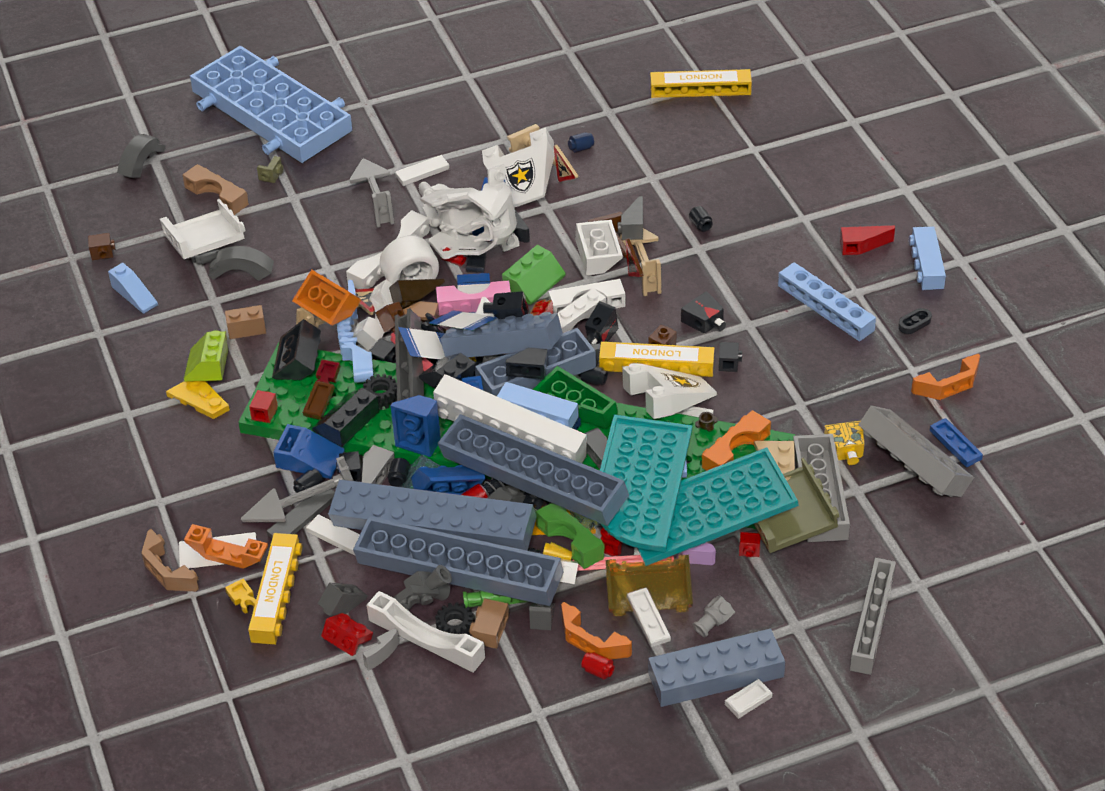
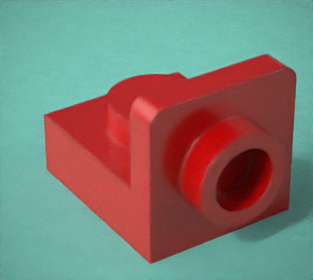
M740 532L739 556H760L761 536L759 533Z

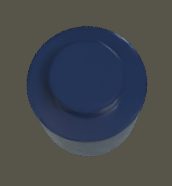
M587 132L570 136L568 140V147L574 153L590 149L591 146H594L593 135Z

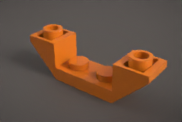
M975 354L962 359L960 373L938 382L930 372L916 376L912 381L911 392L915 395L941 400L972 388L979 367L980 355Z
M194 524L191 525L184 538V542L205 559L243 569L260 562L268 547V543L250 538L245 547L213 539L210 528Z
M565 602L561 604L564 634L568 643L585 653L596 652L609 659L628 658L632 655V641L626 636H621L614 632L603 642L599 637L587 633L580 627L581 612L576 607L570 606Z

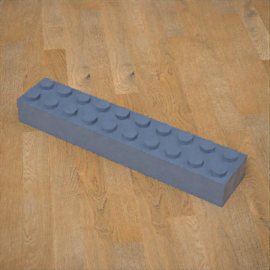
M461 414L438 442L444 458L608 526L629 496L624 480Z
M340 479L328 513L333 526L362 530L368 517L526 551H528L537 517L533 504Z
M368 517L353 548L359 564L413 575L417 571L432 573L438 565H443L449 570L452 581L448 584L547 606L551 605L564 573L561 558L373 517Z

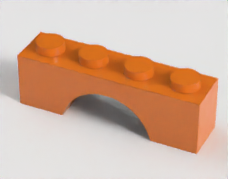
M753 410L744 415L735 426L729 428L722 438H718L713 446L703 452L702 468L708 471L733 461L734 454L731 451L737 446L744 444L754 445V441H764L770 435L771 421Z

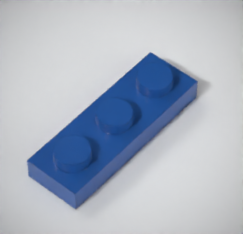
M944 418L930 425V432L965 467H969L982 460L983 454L949 420Z

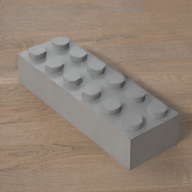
M870 406L858 424L864 429L863 433L865 435L875 438L877 445L883 449H888L893 458L903 461L905 468L911 472H916L922 482L931 484L933 491L941 496L945 494L950 497H962L975 478L890 409Z
M833 434L793 436L795 469L802 467L801 458L803 457L807 464L813 466L815 478L821 480L822 490L824 493L828 492L831 499L830 504L832 507L835 506L840 516L837 518V528L808 538L807 542L848 540L850 522Z

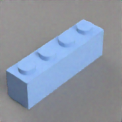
M913 227L912 235H909V245L912 246V258H915L914 268L918 270L917 282L921 283L922 290L944 289L946 274L935 227Z
M505 382L497 395L499 398L570 428L573 427L578 419V403L509 382Z

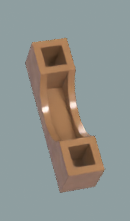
M197 164L183 174L186 189L197 195L204 192L219 194L220 200L223 204H227L228 209L232 210L234 215L249 205L248 195L244 189L221 178L207 168Z

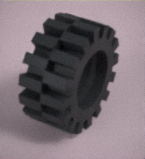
M376 374V378L371 376L370 380L367 379L366 383L363 384V389L377 395L379 410H382L383 406L387 409L389 404L397 402V383L395 378L392 379V376L386 377V374H383L380 377V374ZM379 390H386L384 393H375Z
M455 602V606H452L451 603H448V607L443 605L442 610L439 609L435 616L436 629L451 634L470 635V626L474 622L473 613L469 607H465V604L462 603L459 606V602ZM453 619L463 621L461 624L454 626L447 624L448 621Z

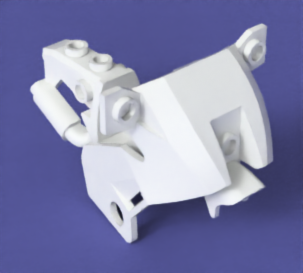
M505 164L488 169V183L484 184L482 191L474 188L454 189L443 184H436L431 187L427 182L419 184V192L422 195L420 200L425 203L423 204V212L429 218L430 226H439L441 232L428 240L443 259H449L455 255H481L498 245H501L504 252L519 246L518 237L513 233L517 221L512 193L504 182L506 175ZM484 226V232L478 236L467 234ZM446 247L451 249L450 251H442ZM459 249H476V250H459Z

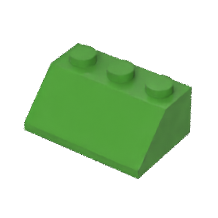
M536 245L502 274L503 281L509 280L510 292L523 291L526 302L532 305L565 277L566 273L550 251Z

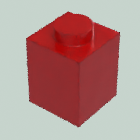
M257 390L249 406L252 420L266 423L271 422L278 408L276 393Z

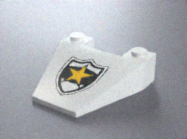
M546 128L530 133L531 146L504 155L498 145L482 150L483 163L487 169L505 164L506 175L504 180L511 190L514 208L545 197L555 156L554 142Z
M638 363L622 367L623 388L630 395L645 392L646 412L653 419L673 415L717 395V392L700 376Z

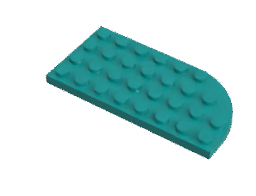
M614 415L600 471L624 480L629 493L628 498L608 526L601 524L614 538L636 548L666 552L691 439L692 425Z
M766 447L682 480L666 552L637 549L645 566L797 507L799 503L769 449Z

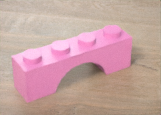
M509 280L491 282L487 289L476 294L463 293L455 286L436 287L439 315H445L453 310L467 313L476 312L482 297H486L490 302H493L495 293L510 292Z

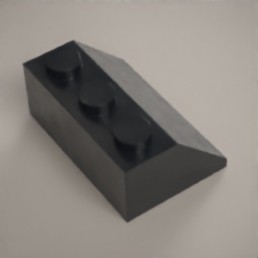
M303 319L282 335L279 341L272 378L279 380H302L306 376H310L315 370L318 345L321 341V330Z
M363 388L349 393L312 427V431L343 447L379 412L377 395Z

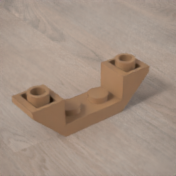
M152 529L148 530L142 549L145 567L166 590L192 592L199 590L197 584L199 579L194 570H189L183 565L172 572L168 566L165 567L162 564L160 557L165 554L163 546L165 541L160 534L156 535Z

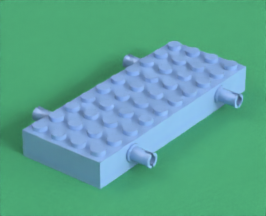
M239 46L190 75L193 92L203 98L196 103L198 109L204 111L214 105L269 141L262 145V149L267 155L279 148L303 163L352 131L351 115L340 109L345 106L342 98L338 97L336 100L329 102L275 68V66L279 65V61L274 56L264 61L244 47Z

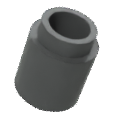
M219 248L195 255L196 264L201 263L203 265L215 260Z

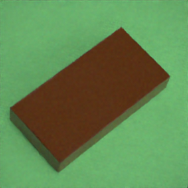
M320 381L315 382L302 412L303 416L319 420L323 418L335 389L334 384Z

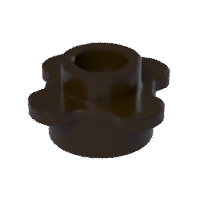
M702 412L699 415V420L695 422V426L712 431L718 419L711 412Z

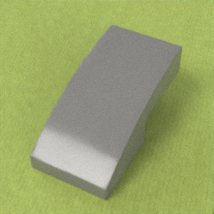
M396 628L378 636V645L362 652L364 666L368 671L381 664L397 648L399 639Z

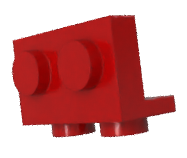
M340 613L326 619L321 636L353 656L356 654L359 644L372 639L373 632L368 630L365 625L352 620L349 615Z

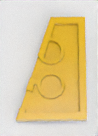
M206 381L182 382L166 391L167 397L171 399L176 398L180 400L181 404H188L194 407L196 411L212 419L230 410L229 405Z

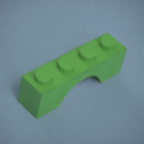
M551 503L535 511L537 516L536 526L548 537L565 536L573 540L571 543L572 559L577 561L583 569L604 559L605 546L602 540L594 536L588 528L579 523L578 519L571 516L565 508Z

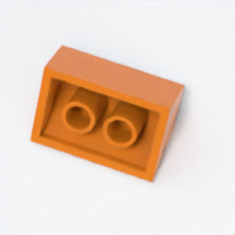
M311 269L292 301L333 326L352 316L361 299Z

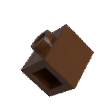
M110 233L88 236L92 260L113 258V250H116L115 240H111Z
M399 302L386 305L375 312L384 333L389 331L395 333V316L399 315L402 317L405 315Z
M661 324L648 337V344L676 345L677 331Z

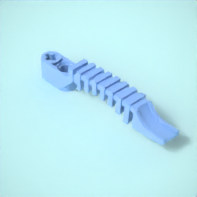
M348 280V291L356 296L353 280ZM356 308L352 316L337 323V331L343 361H353L354 383L366 382L367 379L370 380V377L373 376L372 353L356 346L357 337L352 338L353 332H350L352 330L351 325H354L353 319H358Z

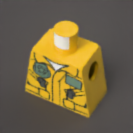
M860 421L825 425L824 434H833L838 461L847 460L849 465H855L859 462V458L863 456L864 435L863 429L858 425Z

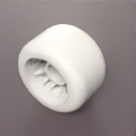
M407 235L395 239L386 246L380 256L381 271L392 285L397 280L436 279L439 272L437 257L428 242L419 236Z

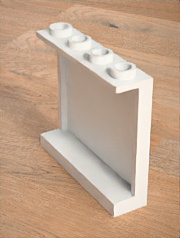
M220 199L217 200L219 206L217 211L175 225L167 217L160 219L164 235L183 259L245 239L243 222H239L238 217L234 216L232 210H229L227 204H223Z

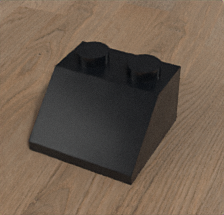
M462 353L446 356L420 374L419 379L436 389L444 375L462 381V378L473 377L475 362Z

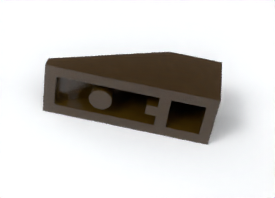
M397 280L389 287L393 303L399 302L402 309H405L435 291L436 287H440L445 283V280Z

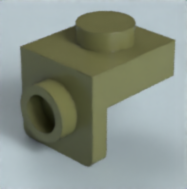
M274 156L268 167L258 165V179L275 183L279 175L283 173L281 157Z

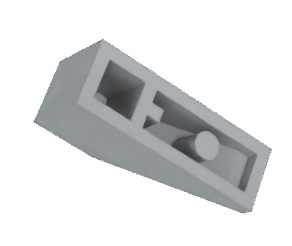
M373 445L363 456L362 482L382 485L388 476L391 461L394 459V452Z

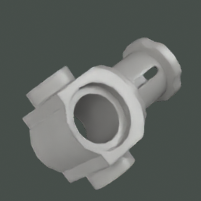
M719 595L706 605L703 611L704 616L692 625L699 635L707 637L708 632L715 625L719 626L726 622L735 611L731 604Z

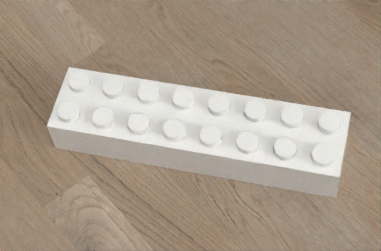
M444 375L433 392L434 400H437L438 416L441 418L455 421L461 414L582 463L586 457V434L481 389Z

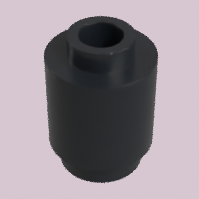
M702 206L691 209L689 219L696 228L702 232L711 229L713 222L707 211Z
M596 366L593 369L578 374V376L585 383L604 386L607 381L608 371Z
M395 458L391 461L387 476L391 486L402 487L406 483L410 470V463L406 459Z
M316 469L308 470L293 482V489L296 493L321 484L323 477Z

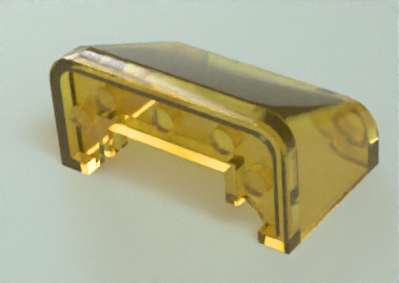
M678 555V559L673 560V562L672 558H667V561H657L645 566L644 562L626 563V561H622L621 565H619V563H616V559L605 560L608 610L613 613V616L626 615L625 612H634L627 599V593L647 588L657 610L676 609V612H687L688 608L692 607L689 555Z

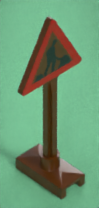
M622 212L588 220V222L612 220L616 233L618 232V222H621ZM616 233L622 255L627 259L628 275L633 277L644 276L630 239H625V245Z

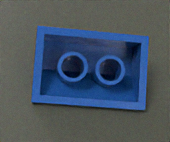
M417 395L392 403L391 414L395 446L431 457L441 439L437 400Z
M463 465L456 467L439 466L437 468L424 466L417 469L411 480L414 489L461 495L473 486L481 485L485 480V475Z

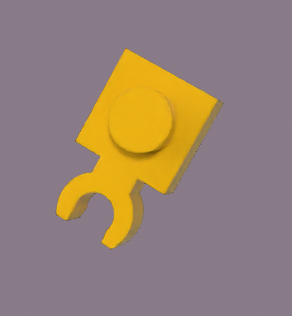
M244 578L225 587L226 593L235 606L241 604V609L245 614L248 613L247 605L255 607L256 599L254 598L253 591Z

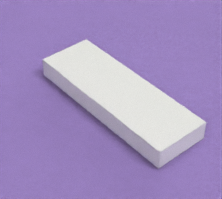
M440 155L396 171L395 175L400 183L405 186L449 169V164Z
M319 514L306 527L308 533L355 555L353 548L360 534L344 527L333 526L331 520Z
M647 588L627 593V599L650 647L669 642L671 637Z

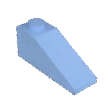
M124 263L108 271L112 288L143 314L158 305V302L134 271Z

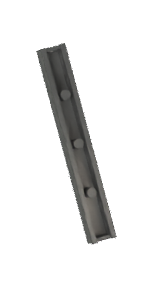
M410 308L407 309V314L402 317L399 315L395 316L397 401L417 395L424 396V383L419 379V375L423 373L422 357L410 356L398 327L421 330V318Z

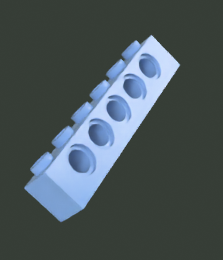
M795 262L779 272L778 286L859 342L875 331L876 317Z

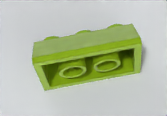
M214 330L207 332L191 348L184 382L223 379L228 354L226 331Z

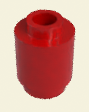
M587 652L581 663V667L586 672L603 680L611 677L615 669L613 660L596 652Z

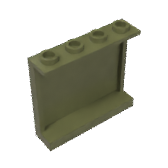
M804 457L801 458L802 467L783 474L785 478L791 476L787 482L795 494L799 506L754 523L769 553L838 527L837 518L840 517L839 512L835 506L832 507L830 504L831 499L828 492L824 493L821 480L815 478L813 466L807 464Z

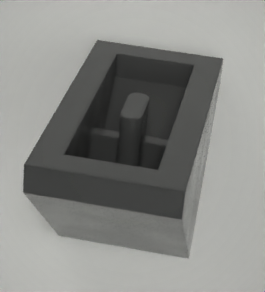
M538 603L530 605V629H552L555 603H551L550 606Z

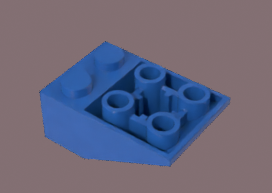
M287 424L273 454L276 468L299 473L316 469L322 477L332 479L337 468L336 458H339V454L344 453L345 450L305 427Z

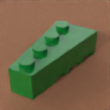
M556 366L545 379L532 389L578 403V417L582 421L605 429L612 423L614 415H618L616 401L559 366Z

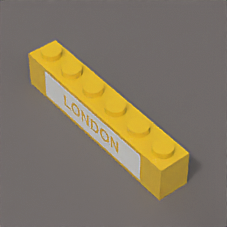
M750 69L650 72L651 98L751 95L752 80Z
M601 342L599 367L604 368L606 371L622 372V367L638 363L696 376L713 377L714 347Z
M273 534L248 629L251 643L276 645L278 636L282 634L281 622L286 618L285 606L286 603L290 602L289 590L290 587L294 586L293 574L294 571L298 570V555L302 554V543H299L298 535Z

